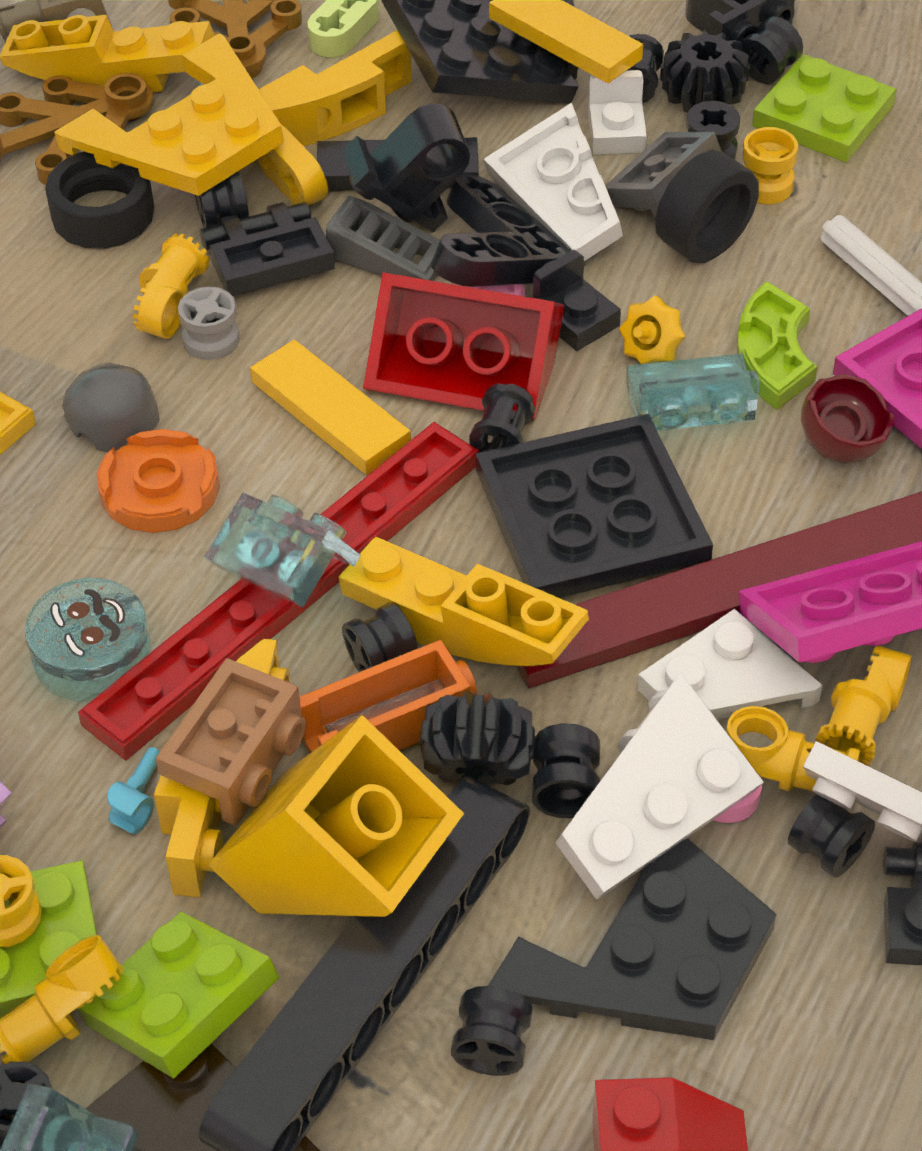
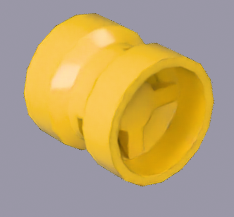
M763 127L753 130L747 134L744 140L742 154L744 166L751 170L759 181L757 203L776 204L783 202L790 197L794 187L795 176L792 168L797 162L798 141L793 134L776 127Z

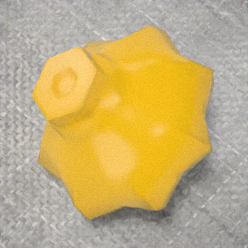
M656 295L646 302L632 303L629 306L627 319L619 327V331L624 339L625 356L638 360L646 370L660 363L674 361L678 347L686 338L681 326L680 310L669 307Z

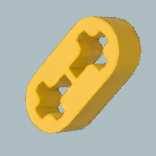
M281 125L284 143L258 158L257 161L260 167L293 205L306 202L308 206H311L326 199L328 196V186L319 163L290 131Z

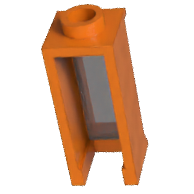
M440 639L299 696L301 716L306 720L302 742L310 754L363 715L398 750H402L420 742L421 723L425 721L426 707L437 703L440 697L446 695L461 697L466 691L477 695L474 677L463 660L454 661Z

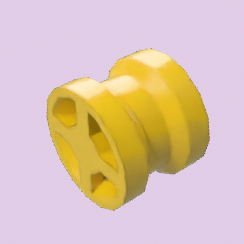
M0 855V947H11L25 941L35 932L41 921L42 908L35 891V884L29 867L20 859L8 855ZM9 899L10 905L6 907L5 901Z

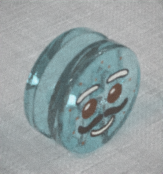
M81 578L62 583L49 590L34 604L26 620L25 637L33 669L38 680L47 690L67 700L78 702L92 701L151 653L152 649L146 614L141 601L129 588L108 579Z

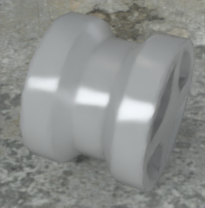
M208 286L194 289L181 298L178 312L180 323L184 326L182 329V339L186 351L198 359L206 360L219 359L231 354L237 348L240 340L238 325L235 322L237 312L233 296L221 288Z

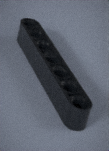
M469 776L459 781L447 796L464 813L457 825L391 914L385 917H353L217 1092L206 1110L200 1125L199 1139L201 1142L216 1151H294L511 856L526 829L530 816V807Z

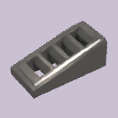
M348 196L327 224L326 238L334 251V260L379 275H382V272L430 281H434L438 275L432 269L431 262L440 240L369 202ZM397 248L400 250L398 251V253L393 252V249ZM415 254L423 256L418 264L411 261Z

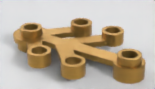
M168 0L169 6L176 9L170 14V24L178 21L188 23L201 22V17L226 29L228 37H224L251 79L258 76L262 71L263 64L267 58L266 47L285 32L294 30L302 24L301 4L298 0H250L246 4H244V0H223L224 6L211 0ZM271 10L272 19L249 35L248 27Z
M122 73L108 79L104 86L72 81L69 77L61 75L50 77L42 85L45 101L24 98L23 95L15 92L4 93L0 95L1 125L7 127L23 124L28 118L39 121L0 134V160L4 154L54 137L56 130L91 109H95L118 127L124 129L128 121L136 120L150 111L154 104L153 92L141 76L133 73ZM76 100L87 103L79 107L72 106ZM54 137L46 152L41 153L35 160L38 179L45 185L51 171L61 161L70 156V154L59 150L56 137Z

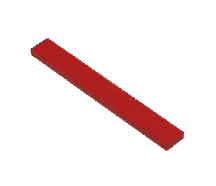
M436 422L431 423L79 710L78 715L81 726L127 761L196 702L226 658L237 661L261 640L272 639L339 583L338 577L375 536L389 541L476 467V453H479V450Z

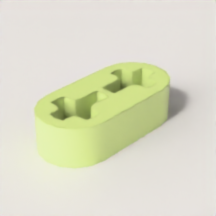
M326 0L307 21L309 48L313 53L327 58L339 57L348 53L379 20V0Z

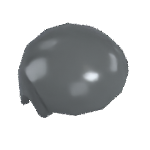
M101 363L87 369L75 378L65 391L62 408L64 410V417L74 435L79 438L82 434H85L100 451L109 452L113 447L115 450H118L127 445L126 438L139 432L153 430L160 420L158 405L150 384L141 372L129 366Z

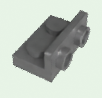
M664 132L605 185L613 206L634 208L636 211L651 209L655 219L659 201L669 182L678 171L696 155L709 150L721 151L715 132Z

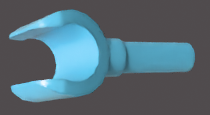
M154 747L147 749L135 772L127 780L126 784L118 781L111 785L108 790V803L112 807L109 812V821L131 834H137L145 827L154 809L153 799L143 794L145 786L157 767L155 758L160 750Z

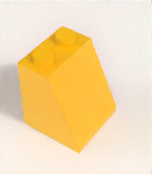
M361 715L285 771L267 792L260 805L253 809L208 866L259 914L385 917L394 911L464 813Z

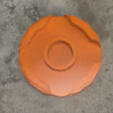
M168 429L139 432L126 438L127 445L119 448L116 452L114 447L107 452L97 471L101 505L114 521L131 530L157 533L178 530L199 520L214 505L220 489L216 457L209 447L207 451L199 445L198 438L186 432Z

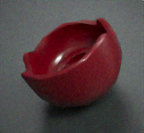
M841 374L826 379H819L805 398L800 420L807 442L824 458L846 464L861 462L874 455L887 441L895 416L887 410V404L882 394L866 379Z

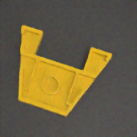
M220 33L182 55L186 73L204 85L198 86L192 91L191 95L166 110L155 112L149 117L148 121L130 132H125L95 109H91L54 132L58 148L64 153L75 155L79 149L94 154L96 163L110 168H114L120 163L138 168L141 178L200 196L284 143L280 122L226 38Z

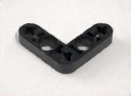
M462 173L454 181L446 202L449 208L477 233L443 235L432 259L431 267L443 279L460 286L532 284L533 274L538 269L570 251L564 243L497 185L481 176Z

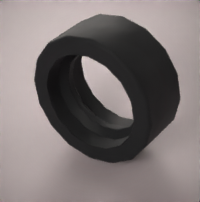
M709 150L696 155L678 171L662 195L655 216L656 234L664 243L691 262L706 263L716 258L734 244L749 223L759 197L758 179L751 170L722 151Z
M84 151L61 161L48 175L45 190L51 220L55 231L70 243L85 248H108L125 244L141 235L152 222L154 201L151 181L141 178L138 168L122 163L114 168H110L96 163L94 154ZM100 190H116L128 194L115 203L100 207L81 206L73 203L76 199L87 193Z

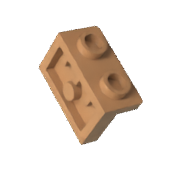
M226 658L155 758L158 774L218 799L222 820L237 826L249 807H257L265 798L271 784L272 773L283 756H291L302 741L306 720L301 716L298 686Z

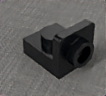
M574 249L560 258L546 263L533 274V298L565 305L559 337L575 351H579L619 327L621 309L583 279L584 256Z

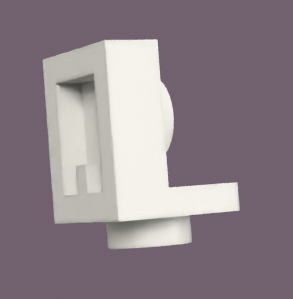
M625 71L609 84L590 74L588 118L593 155L642 153L646 149L647 133L642 105L643 75L641 71Z

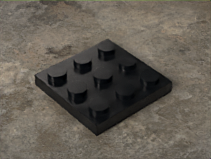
M493 0L381 1L433 93L572 103L578 85L566 68L563 60L490 19L489 3Z
M649 413L476 453V472L522 582L529 586L562 598L712 560L713 543Z

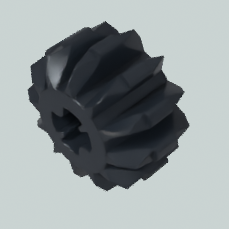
M703 30L701 35L697 36L683 33L681 41L669 42L668 49L664 55V61L661 64L660 80L662 81V89L667 92L668 102L673 104L682 103L684 112H688L694 105L705 101H719L726 104L741 102L746 88V81L749 80L750 64L748 63V55L742 52V43L740 41H727L725 33H720L716 36L708 35L705 30Z
M466 691L461 697L451 695L440 697L437 703L426 707L425 721L421 723L420 743L424 769L434 775H438L439 779L444 782H459L462 778L469 776L490 787L496 783L503 785L515 783L516 779L529 774L531 760L534 758L535 728L532 726V712L522 706H518V702L512 698L498 699L493 697L491 692L483 696L473 695Z

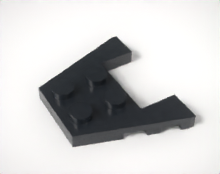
M686 838L645 867L586 967H582L518 937L488 986L502 987L517 992L525 997L530 1004L550 1007V1014L577 1018L580 1012L621 1018V1026L714 1040L774 930L776 913L692 841Z

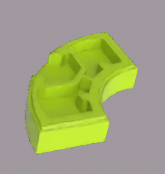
M766 281L753 293L743 309L739 323L737 353L741 369L749 384L764 401L778 410L816 380L817 365L806 357L797 340L800 331L809 323L811 308Z

